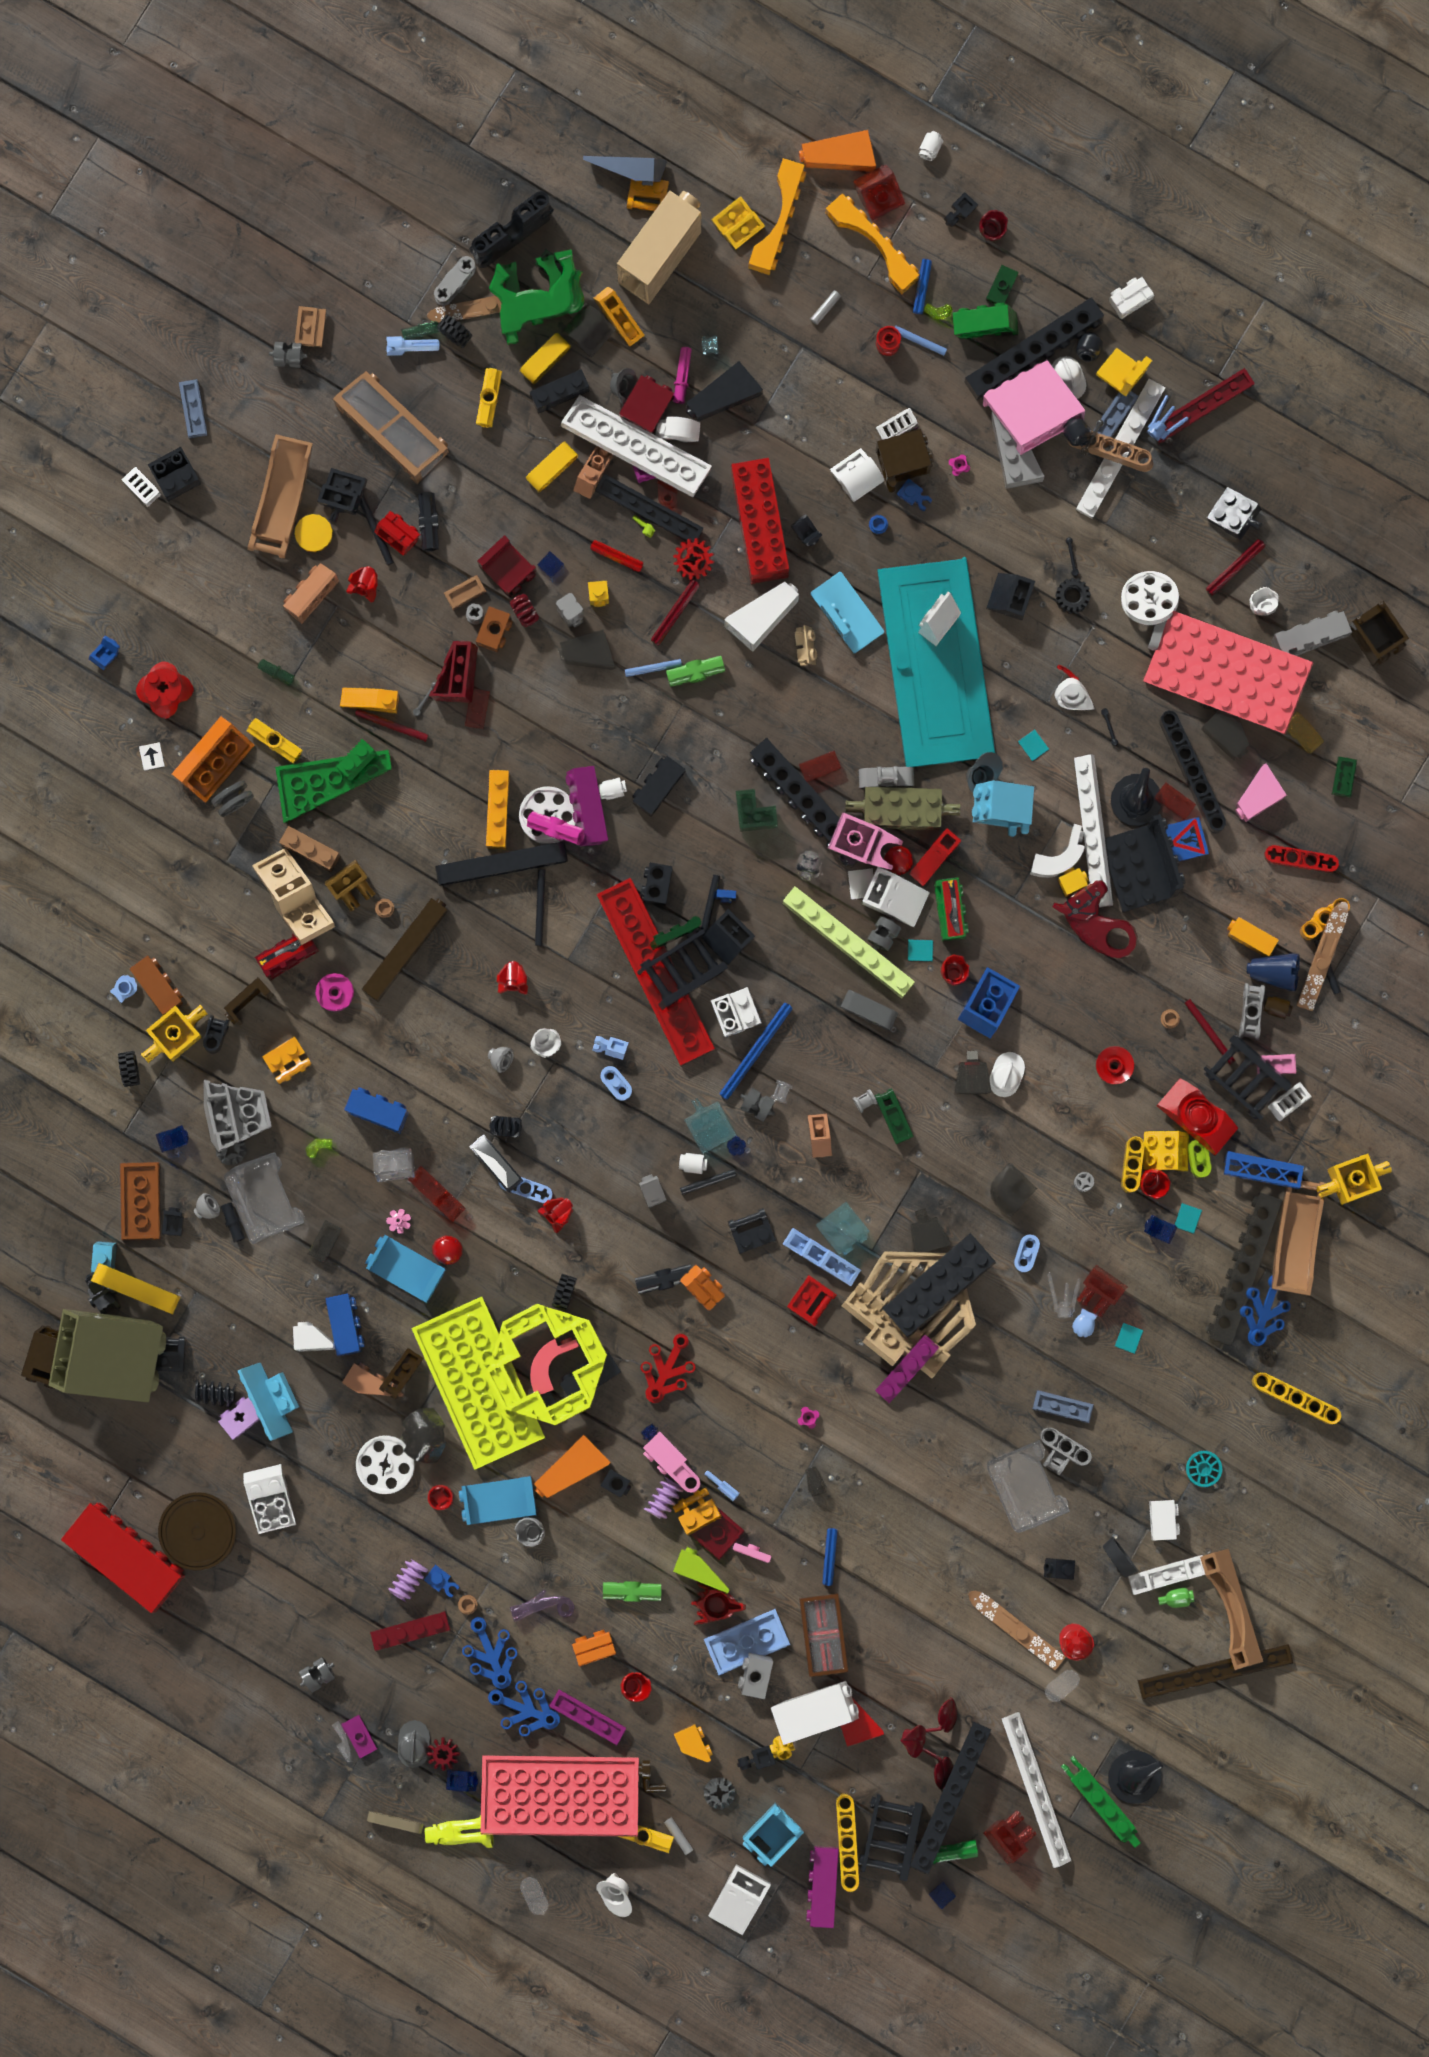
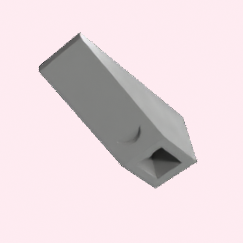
M651 1174L641 1178L642 1182L639 1185L648 1208L666 1201L657 1176L653 1177Z

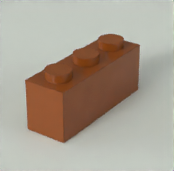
M147 955L132 966L130 971L162 1015H165L174 1006L179 1007L183 1004L181 1001L183 996L177 988L173 990L170 985L172 981L166 973L162 974L158 968L161 965L155 957L151 959Z

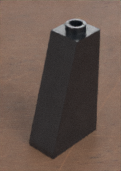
M738 361L686 403V412L692 419L696 418L699 422L761 396L763 389L742 363Z

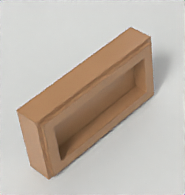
M476 575L444 592V595L451 608L455 610L486 593V590Z

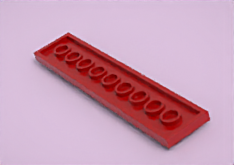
M629 878L596 894L680 1066L715 1050L689 995L661 1010L658 1005L662 1001L660 991L646 971L640 975L637 973L642 968L640 964L648 959L653 961L666 953L667 950L665 946L652 950L650 943L654 940L653 936L658 934L632 879ZM662 961L653 966L667 990L671 991L672 994L678 990L676 988L677 984Z

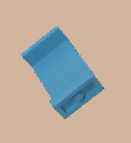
M387 1235L383 1238L380 1237L375 1245L377 1250L374 1255L370 1254L365 1262L367 1264L366 1269L428 1303L446 1269Z
M532 1476L462 1486V1490L459 1491L460 1502H464L465 1510H461L463 1522H467V1525L537 1515Z

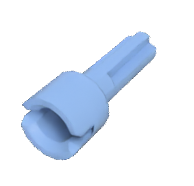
M402 336L386 337L387 356L402 355L404 351H438L440 347L438 339L404 340Z

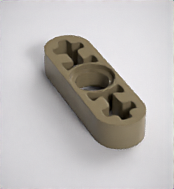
M369 1811L367 1821L418 1834H422L424 1824L374 1811Z

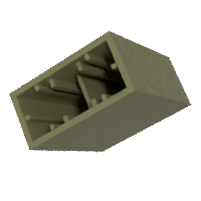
M63 1309L49 1386L63 1393L149 1402L150 1393L155 1392L159 1384V1374L155 1369L158 1354L160 1355L164 1352L166 1347V1335L162 1331L163 1326L147 1319Z

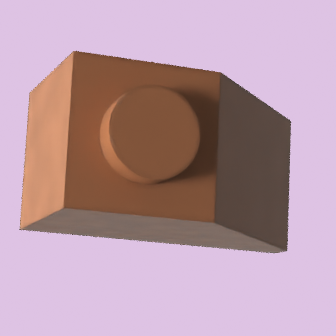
M827 1113L808 1115L813 1158L832 1156Z

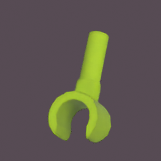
M634 515L632 519L644 527L642 534L651 538L655 532L653 526L648 523L646 524Z

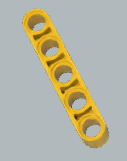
M98 1263L91 1281L170 1314H174L180 1299L178 1295L101 1263Z
M1257 1373L1252 1378V1385L1255 1389L1326 1424H1336L1341 1419V1412L1336 1407L1267 1373ZM1259 1376H1263L1266 1379L1264 1387H1260L1257 1384ZM1278 1384L1284 1389L1283 1394L1280 1396L1274 1392V1388ZM1294 1393H1298L1301 1396L1299 1404H1295L1292 1401ZM1311 1402L1318 1404L1319 1408L1315 1413L1309 1409ZM1330 1410L1336 1414L1334 1421L1327 1419V1412Z
M841 1794L836 1800L841 1884L844 1890L852 1892L859 1886L854 1801L850 1795ZM842 1798L850 1800L851 1803L848 1808L840 1806L839 1803ZM843 1818L851 1819L852 1824L849 1828L841 1826ZM846 1837L853 1840V1844L849 1848H845L842 1845V1841ZM845 1858H853L854 1865L849 1868L843 1865ZM847 1877L855 1879L856 1882L853 1887H847L844 1884Z

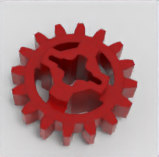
M690 538L687 539V544L684 541L680 543L682 548L677 547L675 549L679 553L673 555L674 558H677V561L673 564L679 565L676 571H683L682 577L688 574L690 580L694 578V575L697 579H700L701 574L703 576L708 575L706 570L711 571L713 569L710 564L715 563V561L711 559V556L715 554L709 553L711 546L705 547L706 541L699 543V538H696L692 542ZM696 547L702 549L704 553L699 552ZM687 549V555L682 558L683 552ZM693 556H694V557H701V558H699V559H698L697 561H695V562H694V561H691V560H690V561H687L688 559H690V558L693 557ZM706 560L704 567L701 569L702 561ZM684 565L691 567L692 571L688 570Z

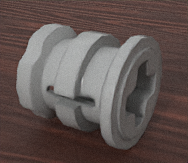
M471 604L467 607L466 618L471 624L478 625L484 620L485 612L479 604ZM473 610L475 612H478V617H476L475 615L472 616Z

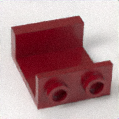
M641 375L621 409L619 416L654 434L657 423L669 402L674 399L673 390L666 385L660 386L650 376L646 375L644 377Z
M505 535L477 560L478 565L509 597L512 594H518L523 588L521 585L526 581L530 582L536 576V567L531 565L511 545L510 540Z

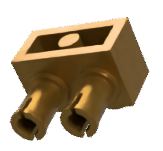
M356 860L325 882V885L335 899H342L350 912L355 910L351 902L356 908L360 906V903L350 892L351 889L357 887L365 900L370 899L366 891H368L371 897L376 894L366 881L368 878L367 874Z

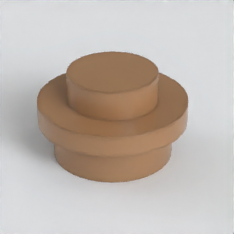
M381 899L376 903L375 911L378 916L388 918L394 912V904L389 899Z
M1168 1009L1162 1013L1160 1020L1164 1027L1172 1029L1179 1024L1180 1016L1175 1010Z
M471 1595L461 1597L458 1602L459 1610L466 1615L474 1613L478 1606L477 1600Z

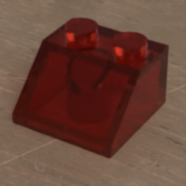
M886 164L853 181L857 194L872 221L905 204L895 174Z

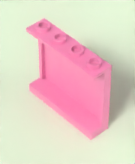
M1048 361L1038 363L1029 371L1021 372L1011 381L1007 380L1000 387L987 391L983 399V406L991 408L1017 443L1016 450L1020 455L1063 432L1065 429L1064 425L1072 418L1084 420L1085 409Z

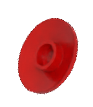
M1111 1046L1104 1049L1098 1055L1096 1070L1099 1077L1106 1083L1121 1084L1127 1081L1133 1074L1134 1060L1126 1049L1119 1046ZM1114 1062L1117 1063L1118 1068L1112 1069L1111 1064Z

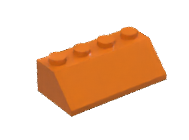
M221 716L174 770L172 775L206 803L255 745L233 724Z

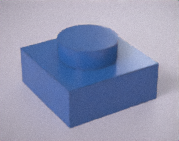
M717 889V899L720 900V903H732V901H736V891Z

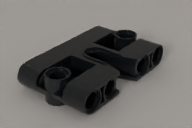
M543 191L536 192L513 209L511 221L505 226L496 222L475 237L471 243L472 246L469 248V251L474 256L475 264L480 268L488 267L546 224L554 211L550 205L548 194ZM528 210V211L525 212L523 215H521V212H522V211Z

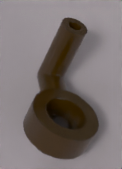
M642 1760V1764H639V1776H642L643 1791L666 1792V1784H650V1760Z

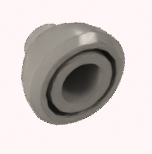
M508 1047L492 1048L488 1053L492 1067L499 1073L506 1071L510 1067L514 1057L513 1050Z
M203 1193L197 1200L194 1213L200 1219L202 1217L211 1219L219 1216L220 1207L213 1196Z

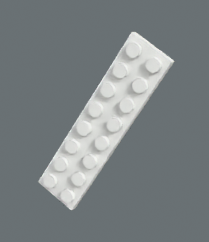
M579 395L561 422V427L691 497H694L712 467Z

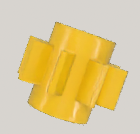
M781 1736L774 1738L773 1745L769 1746L774 1758L778 1757L780 1760L789 1759L792 1756L791 1751L795 1750L793 1742L783 1745Z

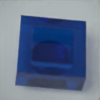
M549 551L537 566L552 579L564 566V563Z
M943 1881L929 1893V1896L941 1909L956 1897Z

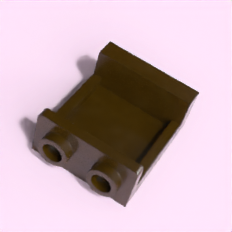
M257 977L224 1007L227 1011L224 1015L233 1024L237 1022L239 1025H242L243 1023L236 1016L240 1010L260 992L268 1000L274 994Z

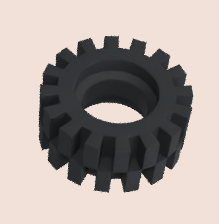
M445 315L437 325V329L441 334L460 348H464L473 337L472 333L464 325H461L459 321H456L451 316Z
M1066 579L1057 588L1055 595L1056 603H1058L1059 608L1063 609V612L1067 611L1069 612L1068 614H1077L1087 607L1091 594L1089 587L1085 585L1084 581L1081 582V579ZM1070 589L1077 590L1080 593L1079 601L1076 603L1069 602L1066 599V592Z
M135 1051L118 1053L120 1075L124 1087L140 1085L139 1067Z
M565 1274L561 1275L551 1307L563 1311L567 1310L577 1278Z

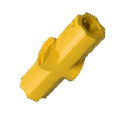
M486 368L476 425L488 428L493 425L502 371ZM488 394L494 396V399L490 402L484 400V397Z
M257 718L248 726L246 732L294 764L303 752L301 748ZM272 737L280 738L277 745L270 744Z
M638 1825V1834L642 1830L646 1831L649 1835L647 1841H641L639 1837L617 1836L669 1853L674 1839L673 1836Z

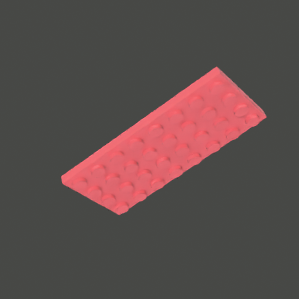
M1173 611V615L1166 622L1159 647L1155 650L1143 681L1286 734L1313 662Z
M482 1756L481 1835L638 1837L639 1758Z

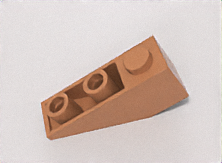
M596 446L578 475L573 491L591 499L613 454Z
M361 1362L359 1365L354 1363L342 1381L344 1385L359 1394L391 1396L386 1391L382 1392L379 1390L386 1378L378 1373L374 1376L368 1372L370 1368ZM392 1383L391 1386L396 1388L397 1385ZM400 1392L398 1397H403L404 1394Z

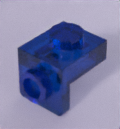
M183 1125L156 1134L162 1153L188 1144L189 1136Z
M1151 1215L1150 1219L1145 1223L1144 1232L1150 1237L1170 1244L1177 1226Z

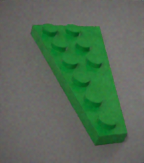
M389 750L376 751L377 755L351 782L336 767V764H339V761H342L344 757L275 767L283 823L285 824L392 770Z

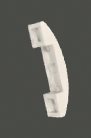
M1202 1555L1128 1576L1133 1595L1205 1575L1200 1559Z

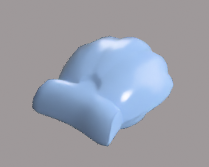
M123 975L117 980L115 987L110 992L122 1003L125 998L135 994L137 983H135L133 977Z
M1082 1309L1081 1314L1073 1322L1072 1328L1079 1337L1092 1335L1097 1314Z

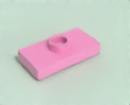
M1296 1054L1261 1055L1281 1074H1296ZM1257 1066V1074H1259L1260 1068Z
M734 1543V1551L766 1563L770 1562L771 1556L759 1552L760 1547L752 1544L746 1547Z

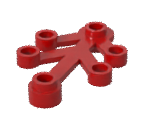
M677 1334L674 1337V1347L665 1366L660 1355V1347L657 1344L650 1346L649 1352L653 1355L659 1378L655 1383L651 1373V1363L643 1362L641 1364V1371L645 1374L649 1386L645 1393L648 1401L659 1403L663 1400L665 1394L676 1390H684L687 1387L684 1379H678L676 1383L663 1387L666 1379L686 1372L692 1373L695 1370V1364L691 1361L686 1362L683 1366L672 1369L681 1349L686 1348L689 1341L686 1335ZM678 1338L685 1340L683 1345L677 1343ZM652 1347H658L659 1351L657 1354L651 1352ZM644 1364L650 1365L649 1371L643 1370ZM692 1364L693 1370H686V1365ZM679 1381L685 1383L683 1388H678L677 1383ZM653 1390H658L659 1395L657 1397L651 1395Z

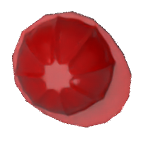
M1069 1624L1062 1629L1059 1642L1063 1654L1068 1659L1074 1661L1086 1659L1094 1648L1091 1634L1079 1624Z

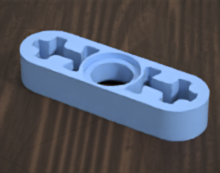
M522 1178L524 1181L517 1186V1191H511V1193L540 1203L551 1200L553 1196L548 1186ZM499 1182L500 1187H501L503 1190L507 1191V1190L501 1185V1183ZM523 1183L531 1185V1191L527 1194L520 1191V1186ZM534 1186H538L537 1191L540 1192L546 1189L549 1197L541 1200V1196L536 1193L535 1197H532Z

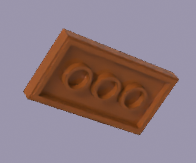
M159 1162L120 1163L121 1240L161 1239Z

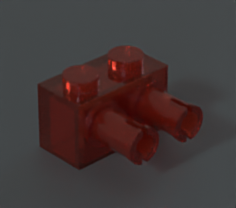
M1095 1265L1083 1282L1086 1286L1076 1300L1081 1302L1086 1297L1082 1305L1087 1306L1095 1293L1099 1294L1101 1299L1092 1311L1096 1314L1102 1308L1098 1316L1103 1317L1111 1304L1115 1306L1128 1286L1098 1265Z
M1017 1810L1006 1820H997L983 1832L1006 1863H1014L1027 1852L1028 1849L1025 1844L1036 1836V1832H1032L1033 1828L1029 1825L1019 1835H1016L1012 1830L1024 1820L1023 1816H1019L1021 1813Z

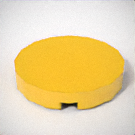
M311 514L299 520L294 534L301 548L307 552L316 553L323 551L330 544L333 531L331 524L326 518L321 515Z

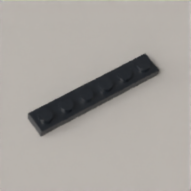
M606 474L602 476L595 489V492L685 541L691 538L692 542H694L704 530L700 525Z

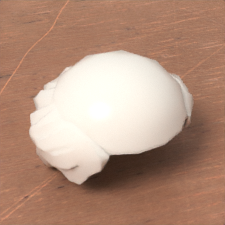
M1260 588L1254 591V594L1249 599L1250 609L1256 615H1270L1278 608L1279 596L1270 588Z
M539 1029L531 1040V1050L543 1058L556 1054V1051L561 1046L560 1036L554 1029Z

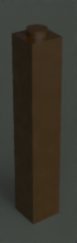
M433 898L430 899L363 986L362 990L375 1001H380L447 914L446 904L438 898L436 901Z

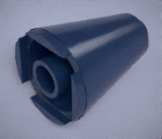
M1292 953L1252 959L1251 963L1248 962L1247 974H1250V978L1289 991L1297 990L1298 970H1300L1299 954Z

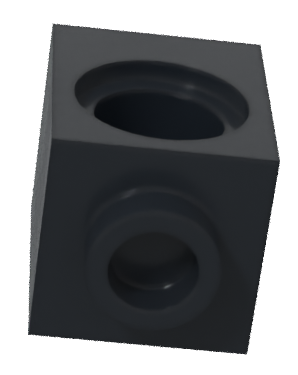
M611 1469L601 1484V1487L619 1497H622V1495L627 1496L632 1486L629 1485V1479ZM614 1479L622 1480L623 1487L620 1490L613 1489L612 1481Z

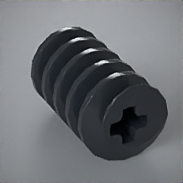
M197 1379L195 1387L196 1403L200 1404L203 1399L204 1404L207 1405L211 1400V1404L215 1406L218 1401L219 1406L223 1407L226 1402L227 1407L230 1408L235 1400L237 1385L235 1384L230 1389V1384L227 1383L225 1388H223L222 1382H219L218 1386L215 1387L214 1381H212L207 1386L206 1380L200 1385L199 1379Z

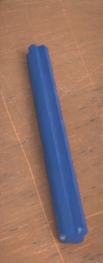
M784 1003L721 1090V1097L726 1100L729 1099L791 1012L792 1007L789 1004Z

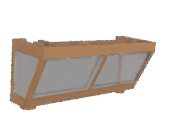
M365 371L333 398L335 407L342 414L345 412L346 416L352 419L389 454L418 485L449 453L448 444L441 437L439 439L436 438L379 384V378L372 373L370 375Z

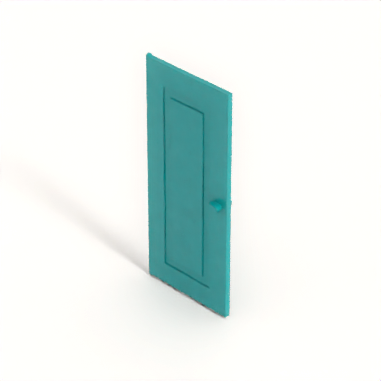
M967 558L877 569L906 767L976 760L984 753H995ZM947 592H950L961 614L938 645L935 646L918 633L921 629L918 625L940 595L943 594L945 596Z

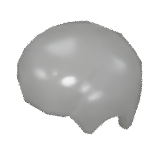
M524 1518L517 1523L514 1529L517 1534V1540L526 1547H535L541 1544L545 1537L544 1526L536 1518Z

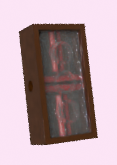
M838 1593L799 1598L809 1677L848 1672Z

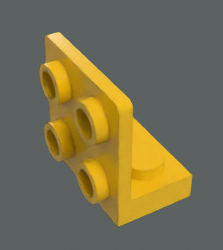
M1116 348L1097 371L1096 375L1121 394L1127 396L1145 374L1152 360L1146 356L1142 362L1139 360L1136 362Z
M1181 1131L1144 1132V1170L1153 1168L1188 1171L1187 1148L1189 1145V1133Z

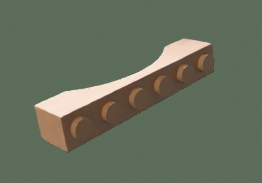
M1229 1549L1200 1557L1205 1575L1219 1592L1227 1611L1231 1632L1229 1653L1234 1669L1237 1670L1263 1662Z

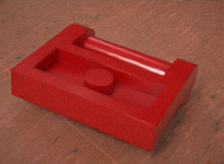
M808 1275L787 1308L813 1326H816L817 1320L830 1301L836 1298L837 1294ZM822 1291L826 1295L811 1316L808 1315L806 1312Z

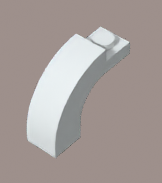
M1074 824L1068 848L1061 855L1048 857L1035 854L1030 875L1046 878L1064 874L1065 871L1072 868L1078 862L1085 847L1078 844L1083 839L1084 832L1081 831L1082 826Z

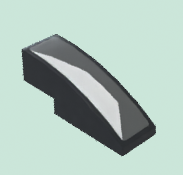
M484 1134L469 1146L508 1193L524 1181Z

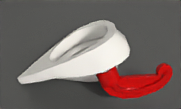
M1058 665L1057 668L1070 677L1059 684L1054 695L1058 704L1069 710L1094 709L1092 700L1086 688L1079 681V678L1066 667Z

